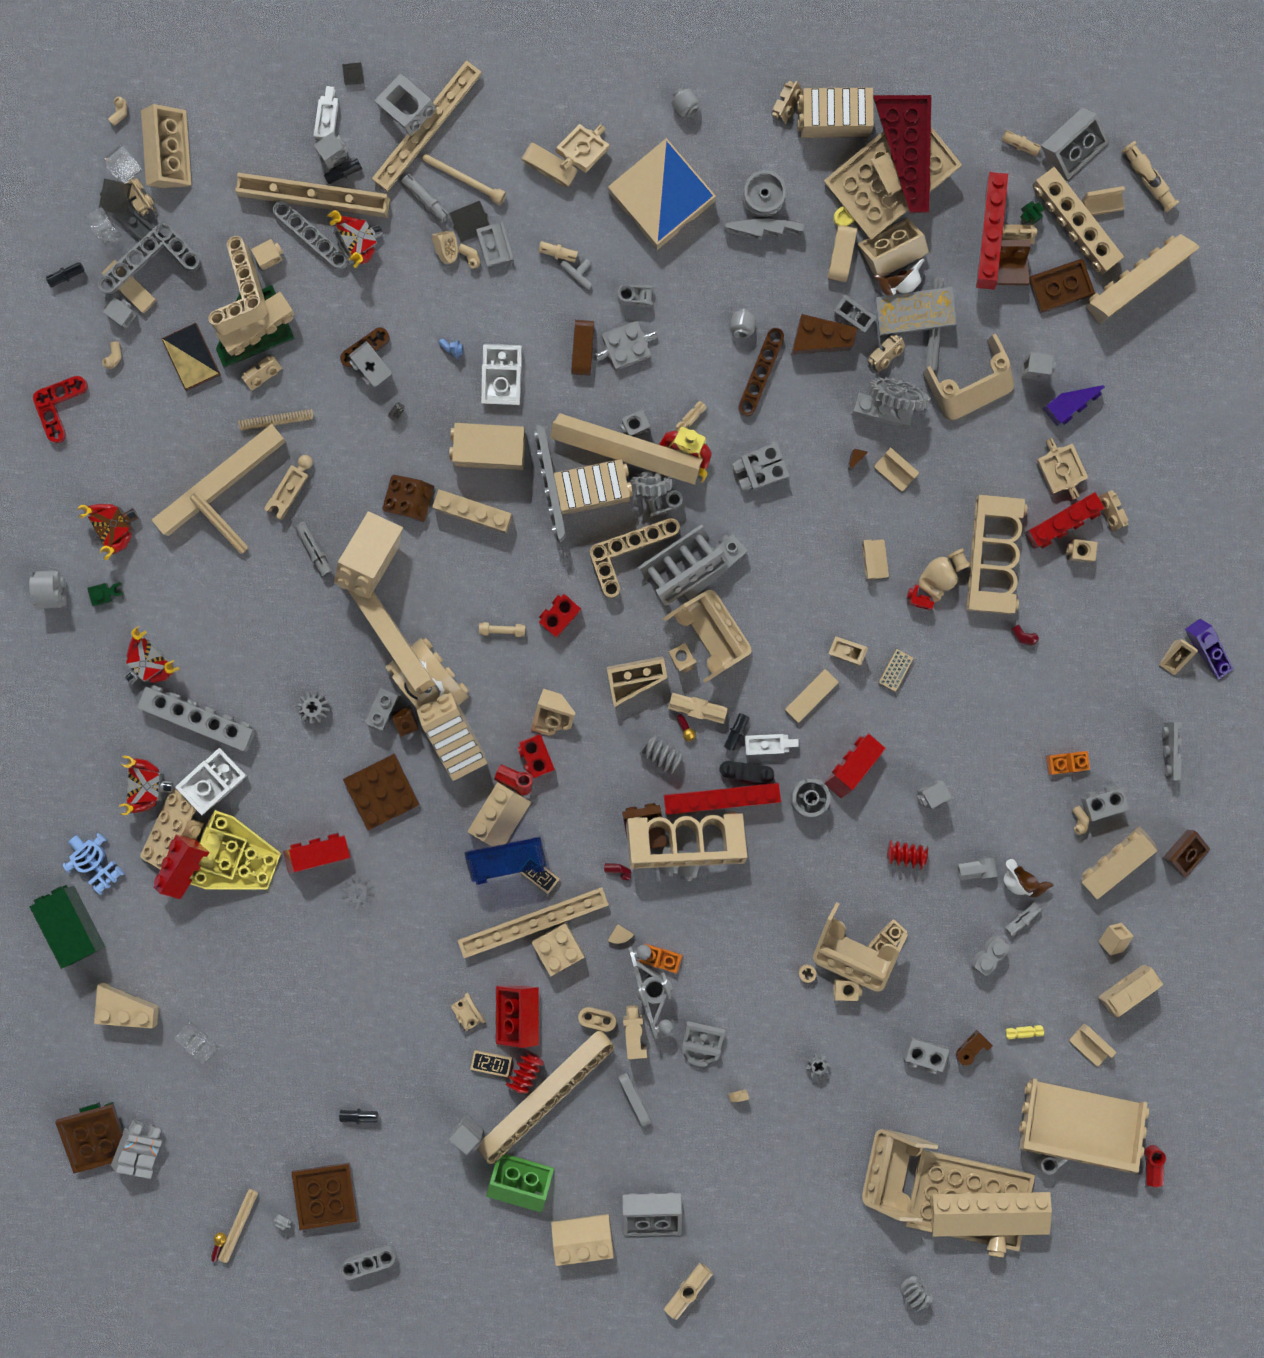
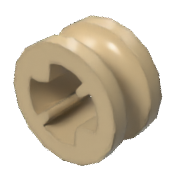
M806 964L800 967L798 974L802 981L809 983L815 980L817 973L813 966ZM807 968H809L810 972L813 974L812 977L808 976V979H806L805 975L802 973L803 970H806Z

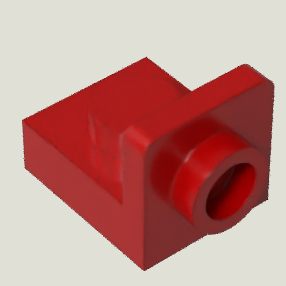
M919 585L909 588L906 597L909 600L908 605L928 611L933 609L935 602L930 601V597L925 595L917 597Z

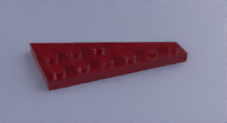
M873 95L909 213H929L932 95Z

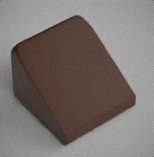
M858 449L852 450L848 470H852L868 452Z

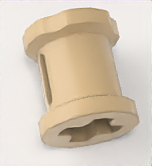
M963 548L947 555L948 558L952 559L956 567L955 572L971 565L963 553Z

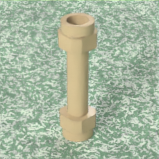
M487 622L479 623V634L483 636H489V633L515 634V637H525L526 625L516 624V627L492 626Z

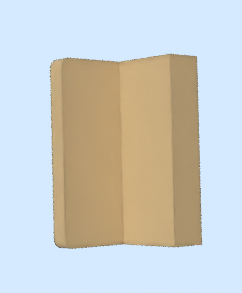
M889 153L877 159L872 158L871 164L887 196L890 197L901 191L902 188Z
M1121 186L1087 192L1082 198L1083 204L1092 216L1123 211L1125 208L1122 193L1125 191V187Z
M892 448L874 466L880 474L901 492L919 474L915 468Z
M863 540L861 543L866 580L887 578L889 573L885 540Z
M1083 1024L1069 1039L1096 1066H1099L1107 1056L1112 1058L1117 1053L1086 1024Z

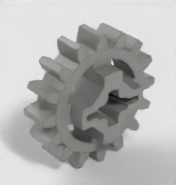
M645 471L641 475L637 474V477H632V480H630L632 492H636L637 495L642 494L645 497L660 496L662 493L670 491L673 487L671 477L657 472Z

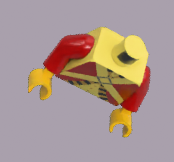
M680 427L677 431L665 433L659 443L660 446L703 459L699 469L702 483L708 475L705 469H708L712 455L710 448L706 444V438L696 433V431Z

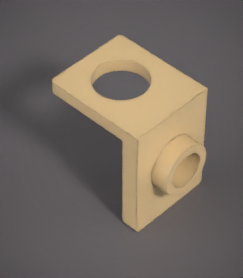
M686 643L669 651L679 672L683 670L686 673L694 669L693 664L697 662L692 657ZM677 651H685L687 654L686 660L678 661L676 659Z

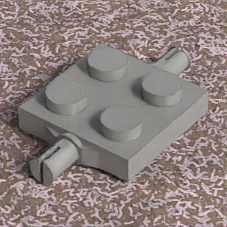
M638 321L603 333L605 350L595 353L597 361L608 357L613 362L615 370H619L650 358L648 342L658 338L656 331L644 334Z

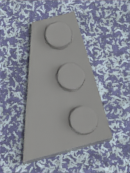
M1182 722L1164 723V727H1162V736L1165 738L1166 743L1163 753L1164 757H1167L1165 774L1168 780H1181V755L1178 753V749L1182 745V738L1179 737L1178 729L1182 728Z

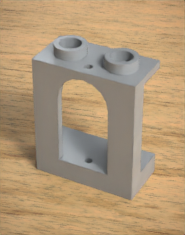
M401 73L374 100L379 109L384 114L390 115L404 127L410 136L418 131L425 120L430 118L437 109L432 100ZM406 92L419 103L418 110L411 115L402 113L394 106Z

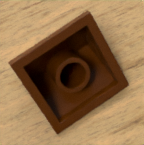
M1187 829L1165 854L1163 859L1186 878L1208 853L1210 848L1198 832Z

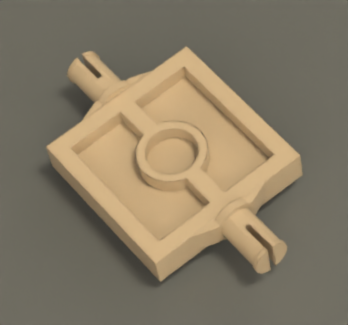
M579 124L556 147V153L566 159L560 164L561 170L566 171L571 165H574L586 173L609 150V144L600 137L605 131V127L600 124L592 131Z
M1053 438L1046 440L1045 442L1050 452L1037 459V462L1051 493L1055 494L1061 490H1068L1072 500L1080 497L1075 486L1079 482L1088 479V476L1073 443L1057 448Z

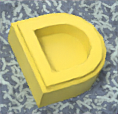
M844 206L840 207L833 216V222L837 227L838 225L848 227L855 222V219Z

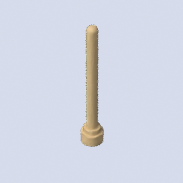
M427 154L423 156L424 162L490 196L493 203L499 206L503 203L506 192L500 188L493 190Z

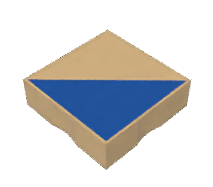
M667 138L608 186L610 196L636 222L639 230L656 250L673 238L685 224L694 220L710 207L716 199V195Z

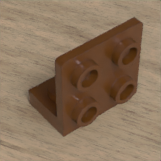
M1002 240L996 285H1029L1028 254L1031 247L1030 240Z

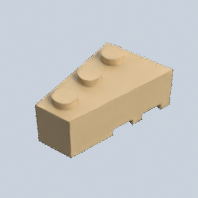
M663 656L607 667L614 707L667 678Z
M104 982L97 985L94 1024L154 1028L158 1025V1005L132 996L123 990L113 988Z

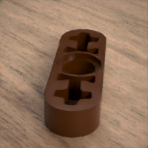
M382 327L374 329L341 353L340 360L342 364L347 368H353L349 361L345 362L347 360L346 355H350L354 352V349L359 348L366 341L375 352L389 342V333ZM379 332L381 334L385 333V335L383 336L384 340L381 341L380 339H378L377 341H375V344L377 346L374 347V345L369 339L372 337L374 341L378 338L377 334Z

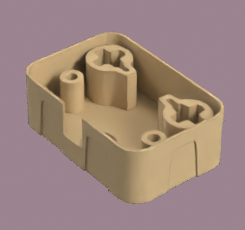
M1142 965L1102 993L1098 998L1109 1014L1119 1017L1159 989L1163 983L1152 967Z

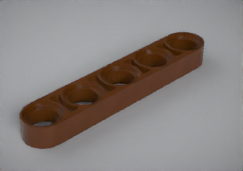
M772 328L767 333L738 406V410L743 416H751L757 407L784 339V333L779 328ZM771 333H779L781 339L778 342L771 341ZM771 350L774 356L772 359L767 360L763 357V352ZM757 368H765L766 375L764 377L757 376ZM757 385L760 391L758 394L752 395L749 392V387ZM749 402L752 405V410L744 412L741 407L743 403Z

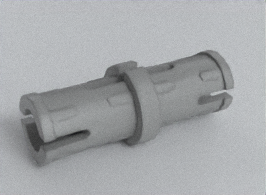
M1033 902L1031 906L1024 912H1019L1017 914L1018 917L1005 926L1006 930L1012 936H1015L1025 925H1030L1029 922L1041 913L1042 910Z

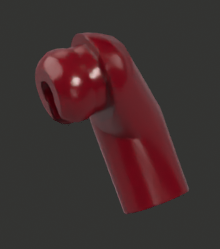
M1019 624L1011 628L1020 644L1032 646L1039 641V636L1036 633H1024Z
M605 863L604 865L605 873H621L622 880L631 879L632 871L630 868L616 863Z

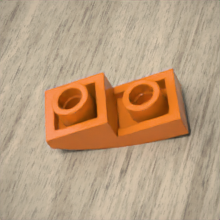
M1088 751L1046 756L1049 775L1090 770Z
M644 943V945L650 947L651 956L646 960L639 959L640 962L678 973L683 957L682 954Z

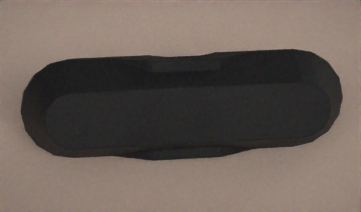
M725 761L719 768L723 777L769 783L775 776L773 769L764 765Z

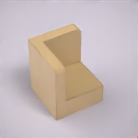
M1123 923L1108 926L1099 943L1110 955L1124 952L1134 936Z

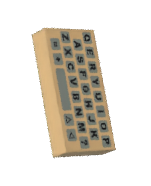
M896 649L878 683L896 692L913 657Z

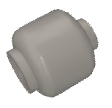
M680 88L674 92L672 106L681 117L687 116V118H690L698 112L700 100L691 89Z
M740 309L734 312L730 322L731 333L739 339H746L751 336L755 330V316L747 309Z

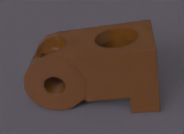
M976 1029L957 1049L956 1058L962 1065H971L975 1056L983 1048L988 1051L993 1045Z

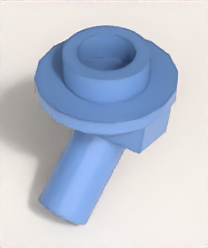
M444 338L439 340V345L456 359L463 355L464 347L463 344H460L459 340L450 344Z

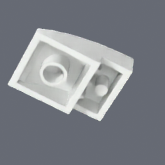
M483 345L481 403L520 405L522 345Z
M218 748L175 788L203 815L239 785L247 775L222 748Z

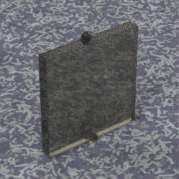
M104 178L98 210L126 215L132 184Z
M480 201L449 213L454 224L453 229L457 231L461 242L478 236L476 229L490 225L487 219L488 214L484 212Z

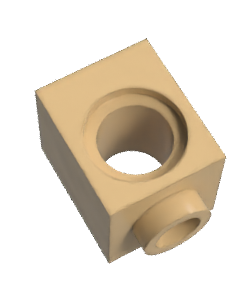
M272 239L251 249L262 270L283 260L280 255L283 253L278 243L274 244Z
M1076 539L1070 541L1066 549V554L1069 555L1068 560L1094 562L1096 560L1097 542ZM1078 546H1082L1085 549L1083 556L1077 553Z
M834 979L833 998L835 1000L858 1001V997L862 996V985L849 979ZM846 985H851L853 987L852 993L844 994L843 988Z

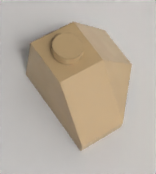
M543 689L537 704L531 730L550 736L558 730L564 729L565 731L571 729L575 712L562 694Z

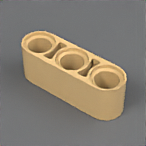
M530 143L521 158L523 163L566 188L569 187L578 172L573 165L566 171L561 170L560 164L564 160L535 143Z
M838 225L828 279L847 282L857 228Z

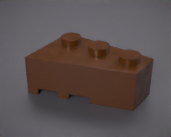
M801 314L791 355L850 351L854 344L857 327Z

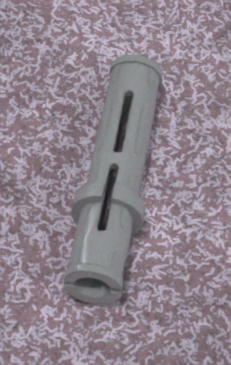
M411 174L406 175L402 179L401 183L441 223L449 217L450 214L439 204V200L433 198Z
M306 522L297 524L295 529L312 557L310 559L312 563H315L322 577L331 574L333 571L325 559L326 555L324 552H321ZM305 534L307 535V537H308V539L310 540V542H311V544H312L313 547H311V545H310V543L308 542V540H307ZM315 552L317 553V555H318L319 559L321 560L322 564H321L320 561L318 560V558H317Z

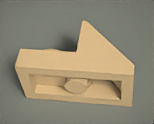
M835 636L828 654L848 661L853 665L861 666L868 647Z

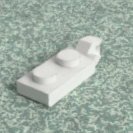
M326 86L325 96H321L318 100L314 139L322 140L331 132L335 133L339 104L338 98H335L336 90L334 87Z
M784 734L745 736L746 755L789 752V747H799L798 739H788V735Z

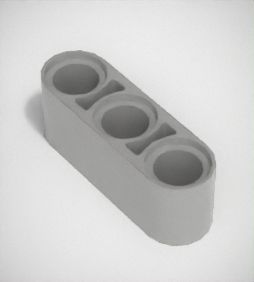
M388 1245L347 1258L341 1266L340 1274L344 1279L351 1280L392 1266L396 1259V1250ZM389 1253L392 1259L385 1260L382 1254ZM364 1260H372L373 1265L366 1266ZM352 1265L355 1271L348 1272L345 1266Z

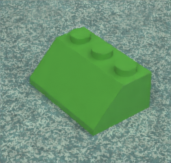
M504 1154L495 1163L486 1197L542 1213L554 1168Z

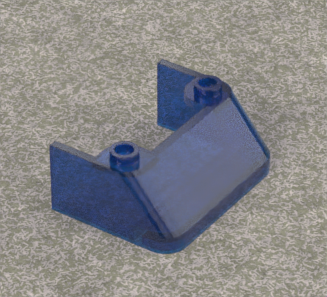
M543 834L530 839L476 850L470 849L464 852L471 881L476 882V885L488 883L487 879L533 870V873L545 871L544 867L549 865Z

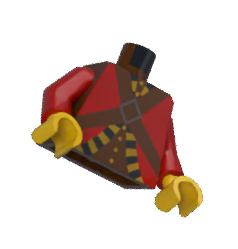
M95 504L88 507L80 505L76 509L84 511L85 514L78 516L81 519L85 518L88 514L90 515L88 518L104 545L99 554L102 552L108 553L104 560H108L111 554H116L127 547L132 538L131 534L134 532L130 522L139 518L134 508L124 513L122 508L114 504Z

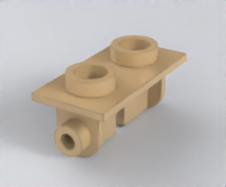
M792 81L785 83L780 94V98L785 100L777 99L772 109V116L777 119L780 116L785 124L793 114L794 106L799 101V95H802L803 90L798 81H795V83Z
M128 175L130 181H123L121 188L129 199L136 196V199L131 203L138 214L145 216L148 214V209L156 211L152 206L154 201L148 193L145 195L142 191L144 186L140 180Z
M1003 225L1002 240H1030L1031 244H1035V236L1037 235L1035 225Z
M896 334L894 336L891 335L881 345L885 349L884 352L877 348L869 356L868 363L871 366L875 365L878 373L882 369L887 368L890 361L903 352L905 344L902 337L899 338Z
M273 355L267 356L258 363L260 366L259 370L253 366L243 373L242 379L252 391L283 369Z
M1111 490L1098 496L1104 506L1103 512L1112 532L1129 525L1127 522L1129 519L1124 509H1117L1121 505L1117 493Z

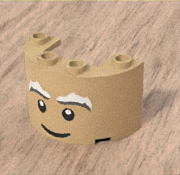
M420 638L411 647L436 683L435 686L419 694L417 690H414L395 660L385 666L387 671L393 675L394 681L417 709L425 703L437 700L443 694L452 693L458 705L469 697L467 687L463 683L459 684L454 680L453 677L456 675L449 667L445 669L441 664L443 659L437 652L433 654L431 650L433 645L427 638Z

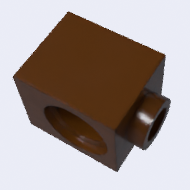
M410 706L392 713L393 722L400 737L418 730V723Z

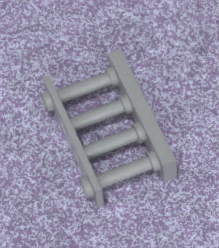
M702 524L638 567L645 580L652 577L659 586L656 593L665 606L729 564L721 548L713 551L706 542L709 536ZM698 545L707 554L699 562L690 552V550ZM681 556H684L691 565L684 572H681L674 563ZM668 566L675 578L665 583L658 572Z

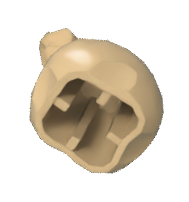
M938 557L932 560L919 578V588L928 593L934 602L941 600V597L944 595L943 591H949L958 582L957 574L949 558Z

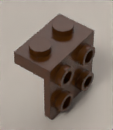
M392 475L382 509L388 513L424 522L433 495L434 485L414 478Z
M650 803L644 805L645 808H626V811L622 812L626 837L628 818L642 817L647 818V822H649L653 818L662 817L660 805ZM660 827L650 829L648 832L650 849L665 847L667 842L664 829Z

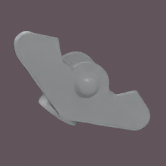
M640 945L636 951L629 947L638 984L636 994L638 999L643 1002L654 1037L658 1039V1033L668 1035L673 1030L672 1022L667 1019L660 1021L655 1026L667 994L669 1000L672 999L671 991L673 986L671 981L666 978L665 973H662L661 976L636 959H648L651 956L649 946ZM638 966L649 973L643 980ZM651 982L660 983L663 989L662 993L658 996L649 995L646 991L648 984ZM649 1003H659L654 1017L652 1016Z

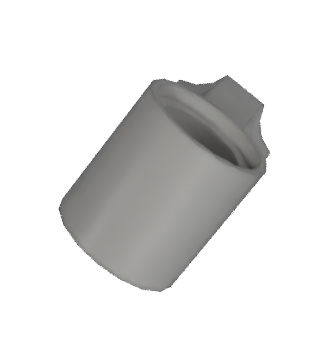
M995 857L980 858L978 861L957 864L960 880L980 877L984 879L998 876Z
M1041 1155L1037 1159V1167L1040 1171L1052 1175L1068 1160ZM1046 1160L1051 1161L1049 1169H1044V1162Z

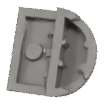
M687 1021L682 1052L688 1058V1061L696 1066H707L708 1063L714 1060L717 1061L720 1056L725 1029Z

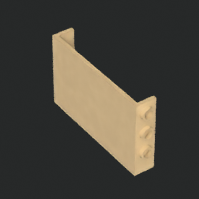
M1034 1078L1029 1080V1083H1026L1025 1094H1027L1026 1102H1023L1022 1105L1024 1118L1019 1125V1132L1021 1133L1019 1150L1132 1174L1139 1173L1140 1158L1144 1155L1142 1142L1147 1132L1146 1127H1144L1145 1119L1149 1115L1147 1102L1137 1103L1042 1083Z

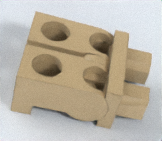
M638 1005L626 1006L627 1016H623V1025L626 1026L627 1058H647L646 1046H641L640 1041L643 1016L638 1015Z

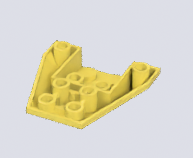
M215 810L206 824L199 842L210 853L207 857L203 856L201 859L199 871H194L191 875V885L203 889H268L281 853L234 816Z

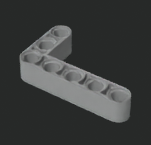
M160 223L99 279L98 287L107 295L114 294L164 247L188 271L198 270L201 264L200 259L168 224ZM163 228L169 230V235L165 238L159 236V231ZM149 241L155 243V248L152 251L145 249V244ZM175 243L183 245L180 252L173 251L172 248ZM135 254L141 256V261L138 264L131 262V257ZM189 257L196 258L194 266L186 265V260ZM121 267L127 269V274L124 277L117 275V270ZM107 280L113 283L110 290H104L103 283Z

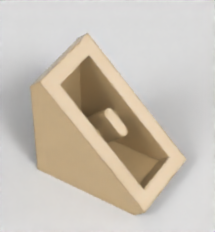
M1182 639L1175 640L1159 665L1173 675H1176L1198 650Z

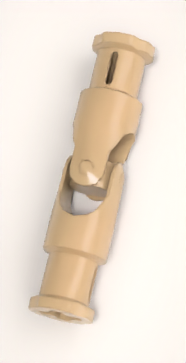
M1133 141L1121 152L1125 153L1129 158L1133 169L1143 176L1142 181L1154 198L1160 201L1166 213L1180 202L1175 200L1170 193L1168 185L1157 170L1152 169L1150 160L1145 154L1141 153L1136 146L1137 142ZM1158 177L1160 181L1158 187H1152L1148 184Z

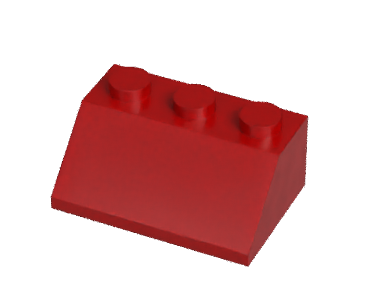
M496 986V1044L519 1048L539 1046V987Z

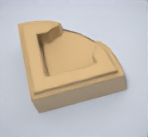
M617 924L608 941L617 944L624 943L631 939L634 933Z
M745 1089L728 1094L730 1102L749 1100L747 1090Z

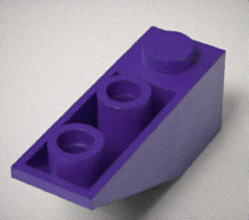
M1101 385L1061 393L1042 409L1056 426L1061 423L1065 425L1073 419L1071 415L1075 411L1080 413L1088 406L1086 402L1090 399L1095 401L1102 395L1101 390L1105 386Z
M1198 619L1185 629L1191 643L1198 650V653L1218 680L1234 669L1212 625L1202 619Z

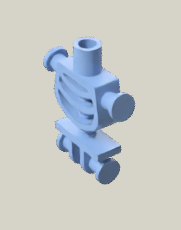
M97 833L95 840L90 839L85 843L76 835L68 842L75 852L69 856L71 861L63 863V867L67 873H70L73 868L82 873L95 870L98 874L88 883L92 885L99 880L100 883L94 885L93 888L101 895L105 888L111 887L109 882L115 883L117 878L125 873L119 866H116L113 872L110 871L117 864L115 861H111L105 868L101 866L106 855L105 849L100 846L103 841H107L104 835ZM98 853H99L100 856H99L98 861H97L95 858H96V856H97ZM82 858L86 859V861L79 863L78 861ZM88 863L91 865L89 869L82 867V865H86Z

